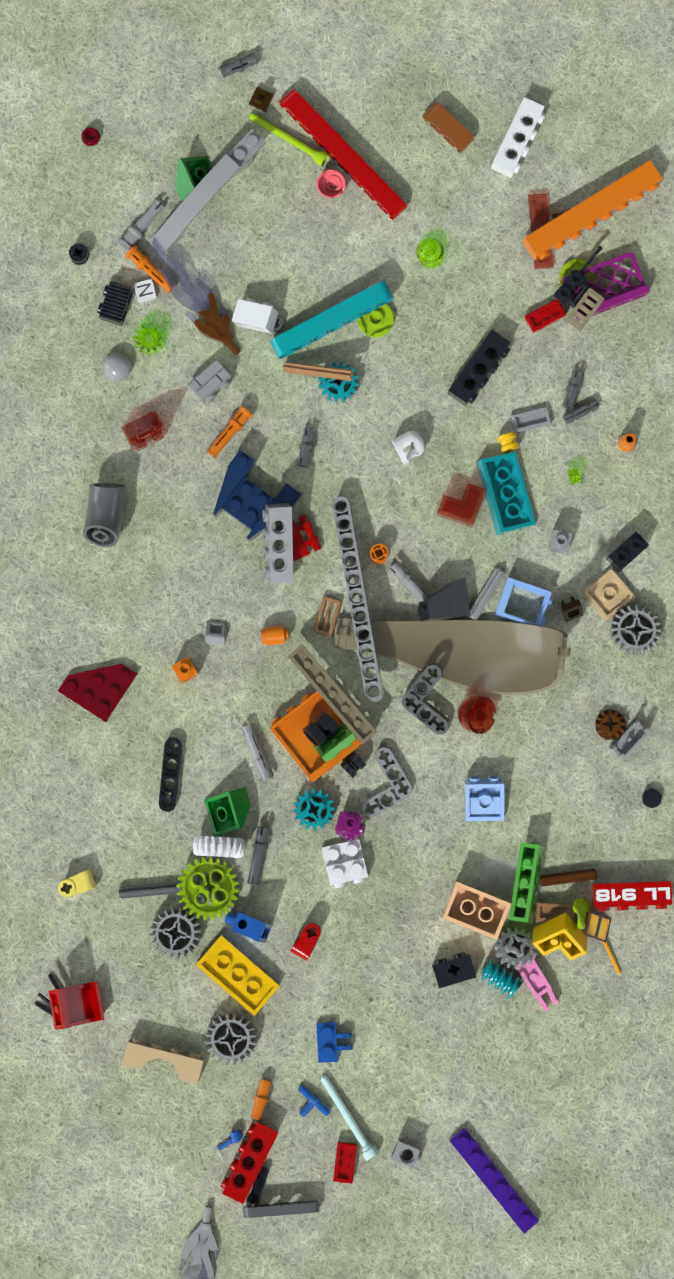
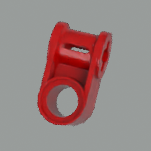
M316 923L307 924L290 952L308 961L321 935L320 926ZM315 927L317 936L313 935L310 937L307 929Z

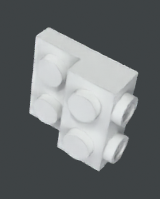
M360 840L322 847L330 886L334 885L335 888L344 887L346 882L352 880L354 884L365 882L364 878L368 877Z

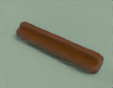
M595 869L541 875L540 885L544 887L596 880L597 873Z

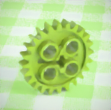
M202 857L200 858V863L195 859L193 865L190 863L186 865L188 870L183 869L181 871L184 876L178 877V880L182 883L176 885L177 888L181 889L176 894L183 897L179 900V903L185 902L186 904L183 909L189 907V915L196 912L197 919L201 915H203V920H207L208 916H210L211 920H214L216 915L220 918L223 916L222 911L225 914L229 912L227 907H234L231 901L238 900L234 896V894L239 892L238 889L234 888V886L239 884V882H233L236 874L230 875L232 868L226 870V862L219 865L220 859L213 862L212 857H209L206 862L205 858ZM212 873H216L219 876L218 882L212 880ZM193 876L200 878V885H196L193 882ZM206 885L211 887V891L205 890L204 887ZM216 892L222 894V901H218L215 898ZM197 895H201L204 898L203 904L197 902Z

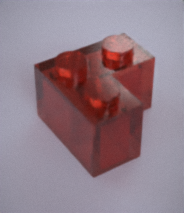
M467 483L462 501L443 495L436 516L472 528L486 489Z

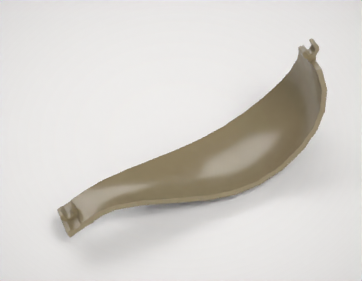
M338 617L334 632V648L357 650L352 618ZM448 619L423 622L421 620H371L377 654L421 672L431 663H438L443 668L441 680L485 693L505 695L532 694L553 688L561 680L565 658L570 657L571 648L567 647V633L555 628L535 624L479 619ZM362 632L360 639H367L369 632ZM436 668L431 670V676L437 675L436 672L438 670Z

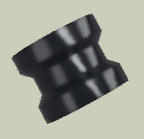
M77 243L70 247L69 256L74 264L83 265L88 261L89 253L84 245Z

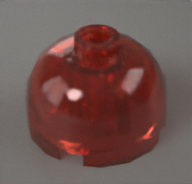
M481 695L467 697L458 708L460 725L465 730L475 734H484L489 731L495 722V719H493V713H496L494 702L490 698Z

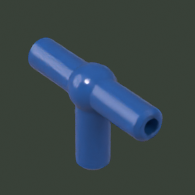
M304 1085L300 1086L298 1091L309 1100L299 1111L301 1116L305 1117L314 1106L325 1116L331 1112L317 1095H314Z

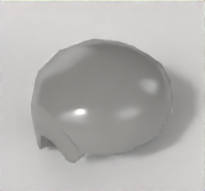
M114 352L104 360L102 371L105 378L110 382L119 383L130 375L132 363L126 354Z

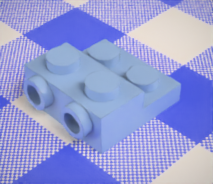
M497 775L488 776V779H480L479 776H470L469 779H465L466 821L504 820L503 779H500Z

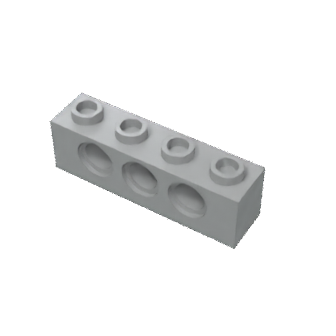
M288 503L267 504L262 513L263 521L266 522V529H263V539L266 541L263 556L267 567H264V577L271 584L293 582L292 506ZM276 521H281V526L273 529V524ZM280 539L281 545L274 548V542ZM278 558H281V564L279 566H274V561Z

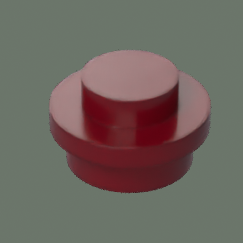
M92 127L83 130L81 134L82 142L86 146L97 145L100 141L98 130Z

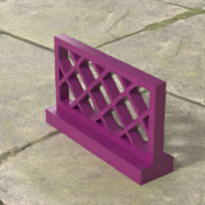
M633 252L589 267L583 273L585 277L590 272L597 274L598 278L595 284L587 280L586 282L593 287L592 290L597 288L606 292L603 297V303L593 316L645 297L650 292L644 282ZM630 258L632 263L630 270L620 267L622 260ZM610 265L616 268L613 277L602 273L605 266ZM618 269L628 273L625 283L614 278ZM630 275L638 278L640 285L633 287L626 283ZM600 276L611 280L607 289L597 285ZM566 277L562 278L563 284L566 281ZM612 282L623 286L621 292L614 293L609 290ZM578 287V290L574 289L572 291L573 293H575V296L578 294L580 288ZM589 296L587 297L589 300L593 301V303H595V304L597 303L595 300H593V299L590 298ZM587 304L584 305L590 311L593 309ZM578 309V312H580L582 315H584L585 317L588 316L585 312ZM575 315L576 320L578 322L581 321V319Z

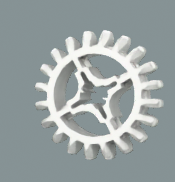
M194 837L193 853L195 855L237 858L244 856L245 845L242 838Z

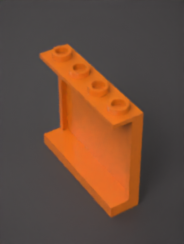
M317 691L314 694L309 692L301 699L303 702L300 705H292L286 710L288 714L283 718L278 716L271 722L273 726L270 727L271 731L312 783L362 745L356 738L349 747L341 750L335 758L327 762L317 753L313 747L315 745L305 736L302 729L308 723H314V718L321 711L327 713L336 722L338 727L343 724V721Z

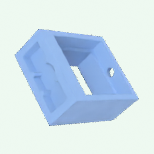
M508 577L495 615L513 622L544 626L547 616L544 615L546 608L550 609L553 598L550 597L552 592ZM513 587L544 597L536 623L505 612Z

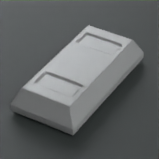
M548 406L511 415L515 433L552 424Z

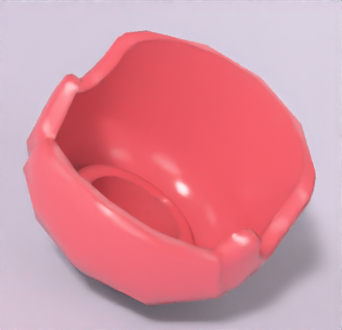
M336 169L323 171L317 179V189L326 198L338 197L345 191L346 179Z

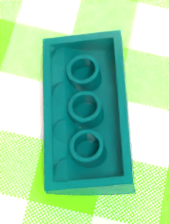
M516 452L479 460L477 467L496 535L536 525Z

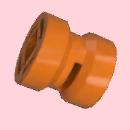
M379 543L373 545L370 549V560L378 565L385 563L388 559V548Z

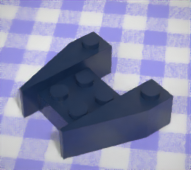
M239 450L228 465L213 515L217 518L223 510L250 529L251 532L246 537L247 541L250 542L262 534L263 529H266V522L263 521L262 516L265 505L288 503L292 506L293 511L301 500L302 494L286 483L275 499L246 479L256 465V462Z

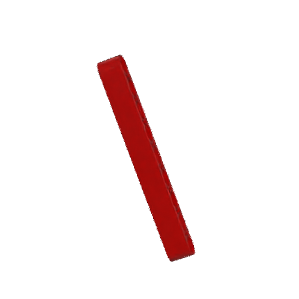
M291 89L278 101L282 108L285 107L287 109L286 112L295 121L300 123L299 126L308 135L311 134L313 136L312 139L321 148L323 147L325 152L329 153V156L334 161L338 162L337 165L347 175H351L350 178L360 188L364 189L363 191L372 201L375 200L377 202L376 205L385 214L388 213L390 215L389 218L391 220H394L407 208L405 202L296 90Z

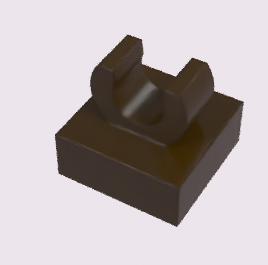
M256 87L249 106L266 113L274 94Z
M570 597L571 602L567 604L563 600L561 601V610L565 622L583 616L582 605L579 599L575 600L574 597Z

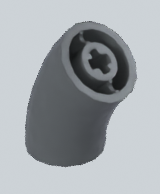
M93 483L89 485L88 509L83 536L91 544L100 547H112L117 544L124 514L125 485L115 483Z

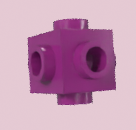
M340 811L335 827L336 835H340L348 841L359 840L360 835L364 834L366 828L363 817L356 812L350 811L345 813Z

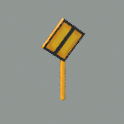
M590 911L584 935L603 942L617 973L621 974L619 966L606 942L611 919Z

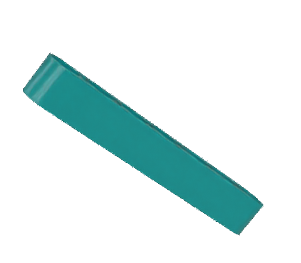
M386 281L378 282L276 336L270 341V344L278 359L285 358L389 303L394 299V296Z

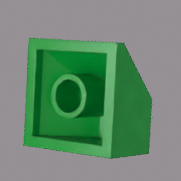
M207 156L180 158L178 160L175 188L181 202L211 171L212 166Z
M246 787L228 791L204 800L215 837L243 828L251 807Z

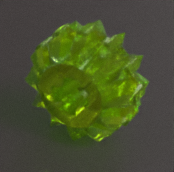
M148 323V328L141 324L142 331L136 329L135 333L138 336H133V340L136 341L134 344L135 348H140L139 352L141 354L146 350L147 356H150L151 350H153L154 354H157L156 347L163 349L161 343L165 342V338L161 337L164 334L163 330L158 331V325H155L152 329L151 323ZM146 336H148V338L149 336H152L153 341L150 342L149 340V343H147L145 339Z

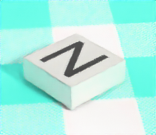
M152 279L133 283L139 303L157 298Z

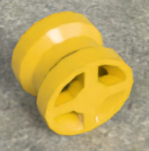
M510 432L497 438L498 442L502 445V453L520 447L519 443L516 442L515 432Z

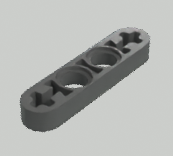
M319 1201L293 1202V1204H289V1202L273 1204L274 1206H269V1204L244 1206L243 1217L255 1218L315 1213L320 1211Z

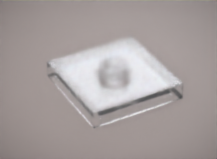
M484 850L471 886L507 900L515 881L518 862Z

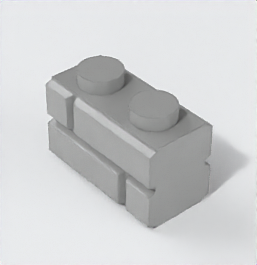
M215 359L187 385L204 404L206 401L208 403L213 401L217 396L215 393L220 389L225 390L231 384L230 380L232 378Z

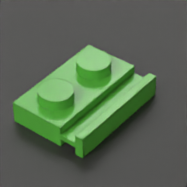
M343 723L333 736H327V741L320 748L313 747L323 760L327 762L335 758L341 750L349 747L356 737Z

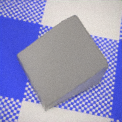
M207 621L205 644H225L226 622Z

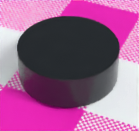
M648 789L642 794V802L646 807L655 808L660 805L662 796L658 790Z

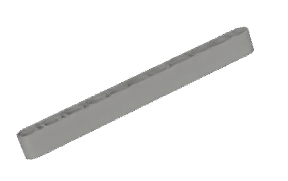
M339 496L334 499L332 507L363 686L366 696L371 701L377 702L383 698L384 689L352 507L347 498ZM340 504L347 505L344 510H337ZM343 522H350L349 527L346 529H342L341 524ZM352 540L353 544L350 547H345V541ZM350 558L356 559L354 565H347V561ZM354 576L359 577V581L356 584L350 583L351 578ZM356 595L363 596L360 602L353 601ZM360 613H365V619L362 621H358L357 615ZM362 632H369L367 639H360ZM366 650H371L372 656L364 658L363 653ZM375 669L376 673L374 676L368 677L366 676L367 671ZM372 688H379L377 695L371 696L369 694Z

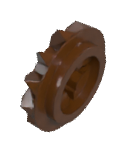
M609 709L602 711L595 721V728L602 738L615 740L625 732L626 721L621 713ZM609 717H611L613 723H616L613 726L612 732H610L608 726L602 725L608 723Z

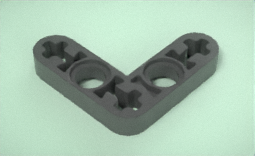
M431 663L403 696L402 705L433 732L442 735L449 730L450 721L424 699L443 675L442 666L438 663ZM436 668L438 670L436 672L437 675H434L429 680L427 677L431 674V670ZM419 682L427 684L426 691L423 692L418 689ZM411 697H413L414 703L409 705L407 703L409 701L408 698L410 699ZM421 703L422 705L416 711L415 708ZM423 708L430 710L431 716L429 718L422 716L421 710ZM435 715L437 716L432 723L429 722L434 718ZM444 722V728L439 729L437 727L438 723Z

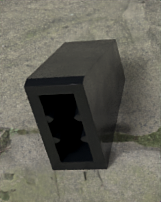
M460 578L452 581L420 601L418 614L421 622L460 619L470 616L466 579Z

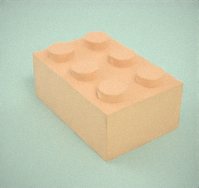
M455 882L442 918L497 940L511 903L462 883Z

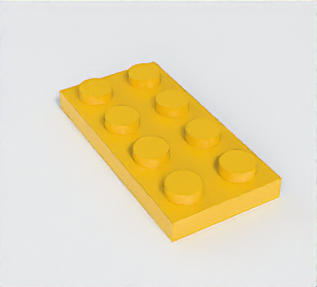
M222 935L196 964L254 1016L280 987L279 984Z

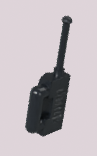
M598 246L597 250L581 269H575L570 272L571 275L565 278L566 281L558 288L553 297L565 306L567 303L572 307L578 304L586 291L591 288L586 282L587 278L583 275L584 270L597 254L603 250L602 246ZM576 286L581 287L582 289L573 298L570 295Z

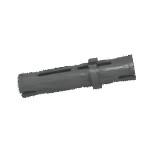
M261 826L257 827L256 840L252 846L254 851L247 881L248 884L258 886L265 849H268L266 844L270 828Z

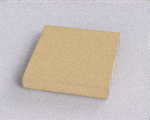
M613 568L609 569L582 591L605 621H608L620 609L636 598Z

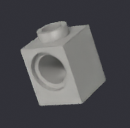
M553 530L548 551L567 555L572 533Z
M398 1139L391 1155V1160L413 1168L415 1164H419L422 1154L419 1153V1147ZM409 1149L413 1152L410 1159L402 1157L404 1150Z

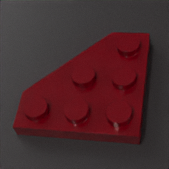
M123 664L75 673L66 677L58 692L104 722H107L138 674Z

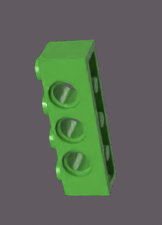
M520 843L509 920L533 924L544 847L541 845Z

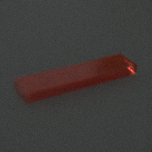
M547 193L528 195L531 233L549 223ZM550 251V255L545 259L540 260L539 258L534 261V270L553 268L552 251Z

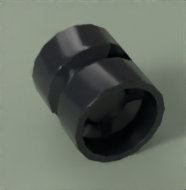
M321 711L314 718V723L310 722L302 729L305 736L318 748L327 741V736L331 737L339 730L336 722L324 711Z

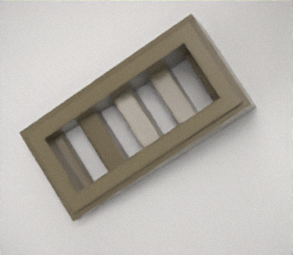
M589 288L565 321L581 332L603 303L604 298ZM589 296L590 298H592L593 300H595L597 303H596V304L593 303V302L590 301L587 297ZM583 303H586L587 305H589V306H590L591 308H593V309L590 311L588 308H586V307H585L584 305H582V304H583ZM578 309L585 312L588 316L585 317L584 315H582L580 312H578ZM576 315L583 321L582 324L574 319L573 316Z

